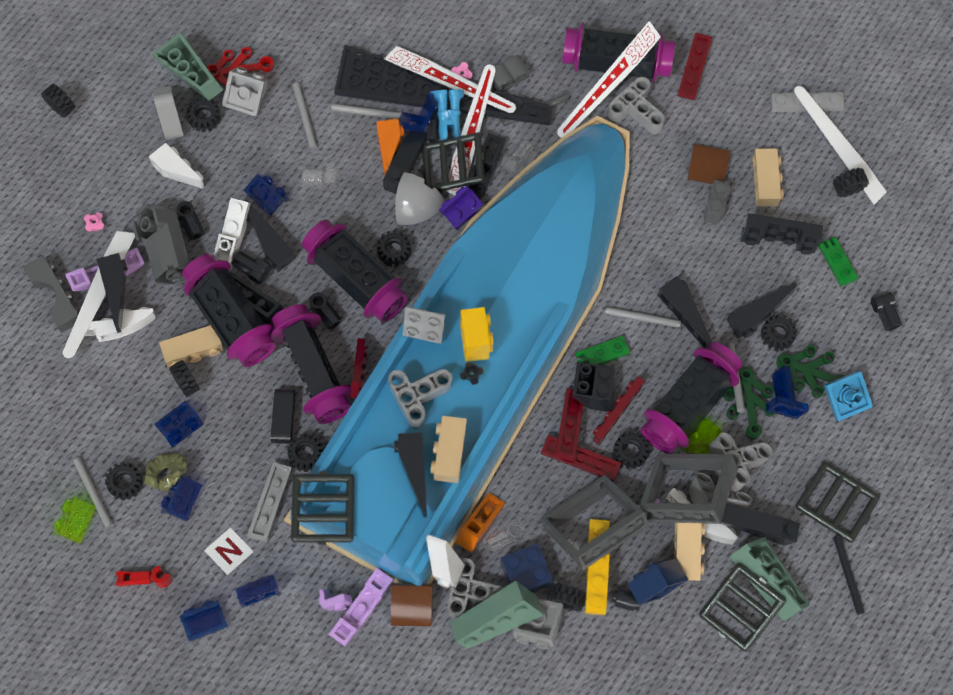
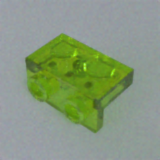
M705 418L688 438V447L682 449L688 454H709V444L722 433L721 429Z
M75 497L65 500L61 508L63 513L53 526L55 530L53 535L61 536L80 544L96 507Z

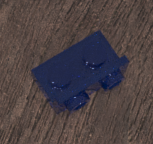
M257 174L244 191L268 215H272L283 201L288 202L289 198L286 196L285 190L273 184L274 180L267 174Z
M184 401L154 423V425L166 438L170 446L174 447L203 426V422L196 411Z
M183 475L180 476L178 482L170 488L168 496L163 498L160 505L162 507L160 513L169 514L182 521H187L202 484Z
M269 575L236 589L237 598L242 608L280 594L274 575Z
M208 601L202 605L203 607L198 609H187L179 616L189 642L228 628L218 601Z

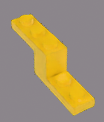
M590 519L588 543L607 531L610 521ZM610 554L605 555L586 568L585 614L606 615Z

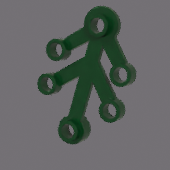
M808 345L804 351L795 355L788 353L779 355L776 365L781 371L787 372L793 383V389L801 392L805 388V381L798 378L796 370L803 374L814 398H820L824 393L823 387L817 385L814 377L831 382L845 376L842 374L835 376L816 369L825 364L833 363L835 355L832 352H826L823 357L805 365L798 363V361L806 357L813 358L817 350L813 345ZM811 349L813 354H809L807 350ZM825 356H830L831 360H827ZM783 360H788L790 364H785ZM796 383H800L802 387L798 388ZM818 389L821 394H816L814 390Z
M741 367L739 370L741 387L743 386L744 389L743 401L744 405L746 404L749 422L745 434L749 439L756 440L760 437L762 428L757 424L754 404L762 409L768 417L776 414L777 407L774 404H767L754 394L751 386L759 390L766 399L773 396L774 389L759 382L755 378V372L750 367ZM743 373H747L749 378H745ZM731 387L723 395L724 399L728 402L733 401L735 398L734 388ZM764 390H770L771 394H766ZM726 393H732L733 397H728ZM736 403L733 407L728 408L726 416L730 420L736 419L739 414ZM767 408H772L774 412H768ZM729 411H734L736 415L731 416ZM751 428H756L758 432H752Z

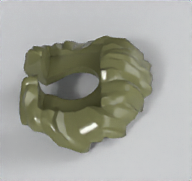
M180 453L158 454L152 462H147L144 482L154 489L159 488L164 492L169 491L178 482L180 476L186 473L188 468L187 459ZM165 468L171 470L166 477L160 479V484H158L157 478L159 473Z

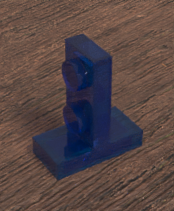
M783 366L773 373L772 380L775 398L765 404L766 411L798 419L808 412L809 407L807 403L796 401L790 367Z

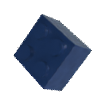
M539 544L500 558V564L509 585L517 581L533 593L547 588L553 583Z
M666 558L659 563L655 561L648 565L647 571L635 574L633 576L634 580L629 582L628 586L638 604L642 605L661 599L689 579L678 559L669 560Z

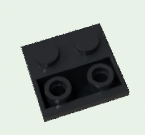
M577 362L572 397L589 409L608 412L612 398L615 367Z

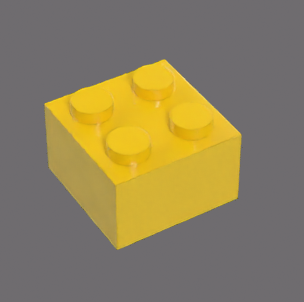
M485 307L460 310V329L465 362L489 359V353L493 352L492 332L490 333L489 327L491 326L490 315L485 313Z

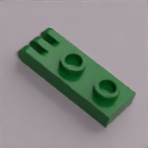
M835 236L832 237L831 242L829 239L825 240L826 247L823 242H820L818 247L840 287L857 281L858 276Z
M623 336L575 353L576 358L584 356L578 362L597 365L630 355Z

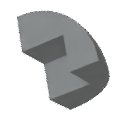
M406 172L403 173L396 193L395 213L398 225H411L423 222L436 215L445 202L436 188L430 189L424 184L425 180L423 178Z

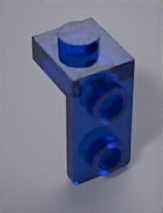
M433 93L428 94L419 115L402 112L400 120L404 129L424 132L426 126L430 123L432 112L437 107V101Z

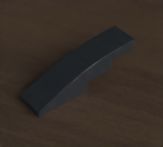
M488 133L482 146L486 161H483L485 180L483 183L468 186L480 200L483 197L506 141L505 138ZM476 162L469 178L477 176Z

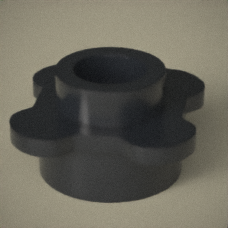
M468 362L465 364L464 372L460 374V378L470 381L472 385H476L479 382L480 375L483 374V368Z

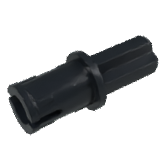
M438 106L431 107L430 119L427 121L428 131L426 139L429 142L437 141L439 131Z

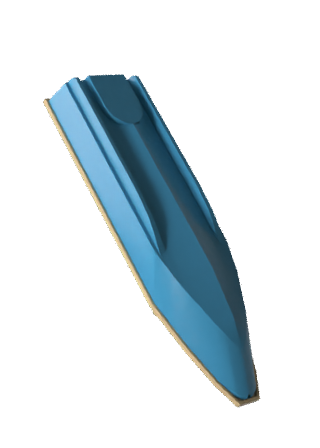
M599 116L594 117L563 136L531 162L468 222L460 237L446 253L412 307L445 314V330L442 336V343L402 336L403 322L309 473L319 474L320 471H328V474H353L355 477L354 539L350 543H326L328 547L373 572L378 568L391 577L393 583H410L417 586L432 584L434 576L427 546V536L430 535L447 541L451 548L454 546L462 526L475 510L601 292L620 222L629 171V131ZM485 307V313L490 315L491 326L489 327L490 333L492 332L493 352L489 353V359L469 361L483 368V374L480 375L478 384L472 385L470 381L460 378V374L464 372L465 364L468 363L465 362L460 329V310ZM395 370H401L406 374L410 384L438 370L449 371L452 375V388L450 391L422 404L425 410V423L419 428L411 427L390 391L388 382L390 373ZM442 378L438 382L446 384L448 380ZM395 379L393 384L400 385L403 381ZM423 387L420 389V391L422 393H428L430 389L427 387ZM404 396L402 398V401L409 402L412 400L410 396ZM414 413L411 415V417L413 419H419L421 415L419 413ZM442 416L467 419L459 483L434 480V473H430L431 463L436 461L437 454H433L435 441L439 442V434H436L437 422L442 421ZM422 432L427 505V517L425 518L422 517L399 460V453L394 452V441L398 440V434ZM304 482L301 486V494H346V482ZM300 502V514H346V502ZM292 508L284 519V522L291 525ZM300 522L299 530L305 534H345V522Z

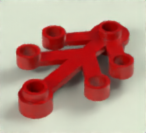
M244 47L229 67L223 68L227 62H231L234 59L232 50H225L216 64H209L207 68L211 73L215 72L216 74L213 75L215 79L226 86L228 78L224 75H229V72L236 69V67L245 68L247 72L257 70L270 72L274 68V63L271 57L263 56L260 58L259 63L241 65L245 59L252 57V50L249 47Z

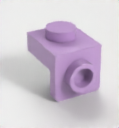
M326 589L319 590V603L325 610L339 612L347 609L348 605L353 604L352 598L349 595L340 594L331 597L330 591Z

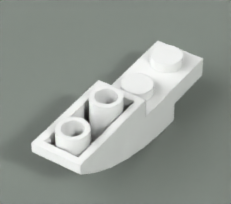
M234 198L230 199L222 234L218 236L214 251L218 261H228L231 269L233 267L231 264L233 257L239 252L243 241L250 207L249 202Z
M142 307L139 310L123 309L120 333H117L113 319L103 318L101 321H92L85 336L96 335L99 342L121 338L147 326L156 319L153 308L150 309L149 307Z
M675 488L667 495V499L671 503L691 504L687 500L686 495ZM704 523L705 534L702 536L731 545L738 538L736 532L731 527L723 524Z

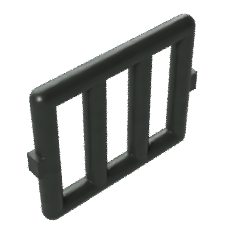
M480 133L423 144L421 173L424 174V184L430 189L436 188L440 192L484 182L483 161H486L485 153L482 151ZM474 141L477 176L467 178L464 143ZM457 145L459 180L449 182L447 147ZM439 149L442 184L432 186L429 150Z
M823 462L812 480L809 479L805 485L806 489L796 503V509L852 543L864 524L867 525L871 519L870 514L880 500V496L828 462ZM827 471L834 475L836 479L816 511H814L805 504ZM845 482L853 487V490L833 522H831L822 515L842 483ZM861 492L869 497L870 501L850 533H848L839 526Z
M320 471L319 474H295L293 476L292 542L326 545V543H350L353 541L355 477L353 474H328V471ZM301 482H346V494H301ZM300 502H346V514H300ZM300 522H345V534H299Z
M738 563L699 612V616L715 628L719 636L723 639L726 637L742 651L747 652L786 603V598L767 584L768 581L762 576L759 578L744 565ZM740 573L776 601L770 610L766 609L733 583ZM727 589L764 617L757 626L721 599ZM715 605L719 606L752 632L745 642L709 614Z

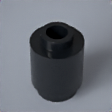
M619 587L618 591H613L611 602H615L614 607L629 611L639 610L640 605L631 590Z

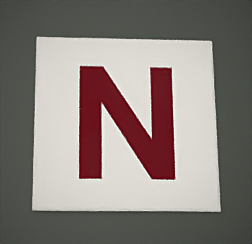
M231 528L204 550L227 575L254 552Z

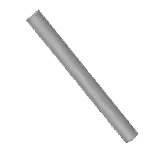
M294 83L292 86L310 149L317 147L301 87L299 83Z
M332 103V111L404 120V113Z
M606 307L605 314L671 327L680 328L681 320Z
M729 343L727 347L736 354L735 344ZM738 371L739 383L737 386H733L737 412L742 413L745 411Z
M75 458L73 460L74 465L105 528L108 529L113 526V523L81 458Z

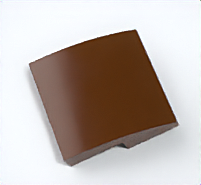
M694 144L687 180L713 184L715 180L725 182L730 151Z
M391 583V626H431L432 584L417 586L410 583Z

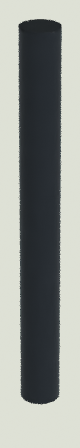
M841 536L835 537L833 540L857 615L864 614L863 605Z

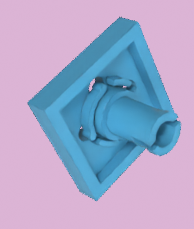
M861 371L853 372L824 384L836 421H841L873 407Z

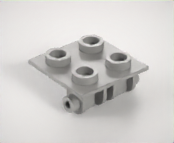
M406 306L402 336L441 344L445 330V314Z

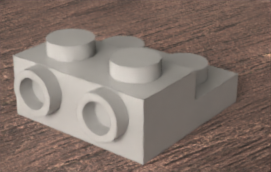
M236 67V69L229 72L222 106L258 116L262 98L265 96L268 79L264 78V74L258 72L250 74L247 73V69Z
M538 599L544 615L514 628L513 635L517 642L527 645L529 642L536 643L539 648L547 649L548 646L554 647L564 607L562 603Z

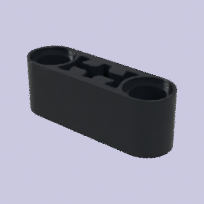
M275 389L271 443L289 444L292 440L295 390Z

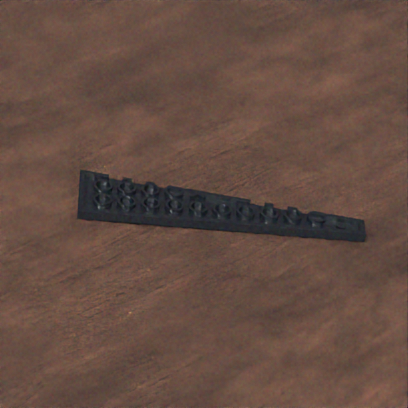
M344 45L334 91L335 95L431 109L432 106L438 105L435 100L431 99L430 92L447 90V110H451L448 91L454 89L382 58L381 55H371L364 50ZM490 90V92L514 103L516 110L509 113L487 104L484 116L550 125L551 105L524 99L517 95L510 96L500 90ZM464 94V97L460 99L459 111L468 114L474 98Z

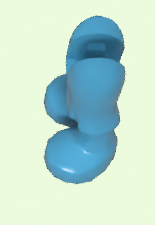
M454 89L448 91L451 110H447V90L431 91L430 97L438 105L437 114L439 117L440 140L448 139L447 129H452L453 138L461 136V111H459L460 99L464 97V90Z

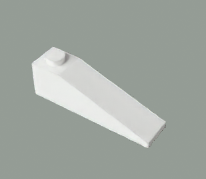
M428 535L426 540L432 574L438 581L437 584L449 588V585L456 588L465 566L447 541Z

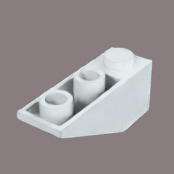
M165 143L149 156L151 165L162 176L204 188L203 176L197 170L194 171L191 168V164L185 158L182 160L179 157V152L173 146L170 148Z

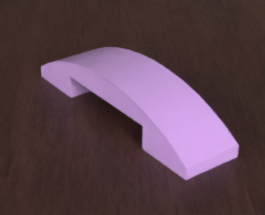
M137 248L129 250L124 258L128 270H125V275L136 271L144 265V261ZM98 266L87 270L80 268L65 274L72 291L89 289Z
M376 568L365 583L366 586L345 615L339 619L329 635L346 646L379 604L393 579Z

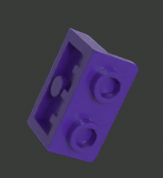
M468 186L457 190L456 195L451 200H446L442 204V208L439 209L456 230L485 206Z

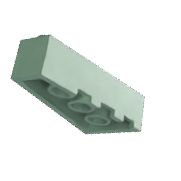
M181 32L152 53L154 58L163 67L207 100H211L223 90Z
M765 537L744 545L730 556L735 564L741 563L759 578L762 576L768 581L767 584L786 598V603L777 613L783 621L794 617L810 606ZM752 583L772 607L776 601Z
M514 581L451 621L450 624L456 642L469 649L544 614L537 595L519 582Z

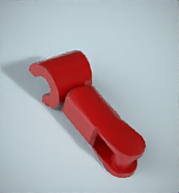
M161 566L155 567L152 571L115 572L117 576L115 586L147 585L153 581L159 588H166L171 584L172 577L169 574H164L162 578H159L163 574ZM125 576H130V581H125Z

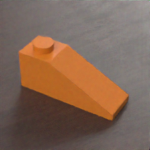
M398 119L376 122L384 176L400 148L401 136H404L403 125H399Z
M488 493L462 526L455 543L472 553L505 505V502Z

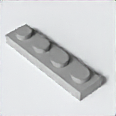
M843 92L808 93L823 111L844 110ZM771 93L770 95L771 112H808L795 93Z
M273 462L247 534L248 538L267 543L292 472V467Z

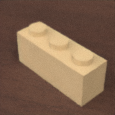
M755 149L752 158L756 206H778L784 196L783 189H780V183H782V172H779L781 156H778L777 149Z
M211 325L159 342L168 369L180 360H183L184 363H196L203 357L217 356L221 351H224L221 341Z
M442 416V421L437 422L436 434H439V442L435 441L433 454H437L436 461L431 463L430 473H434V480L459 483L467 419Z
M675 523L674 559H678L689 580L700 581V575L704 574V563H701V555H704L705 550L704 543H701V535L705 534L704 523Z

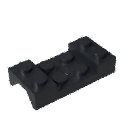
M748 213L746 225L742 227L740 242H745V244L751 246L759 245L761 238L768 242L781 241L786 245L796 244V251H800L805 255L814 254L822 239L823 225Z

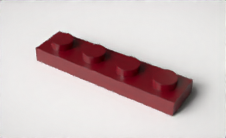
M695 32L678 90V97L695 101L712 40L711 36Z
M364 338L357 339L350 398H357L359 391L364 386L368 347L364 346Z
M638 376L635 381H630L626 387V394L618 397L615 402L617 406L613 411L610 409L604 417L606 421L602 426L598 424L593 431V442L598 445L601 444L641 390L645 380Z
M566 388L555 457L574 461L583 404L572 397L573 389Z
M551 435L547 436L541 455L598 477L605 475L612 482L615 481L621 462L577 446L574 461L556 458L555 452L558 438Z

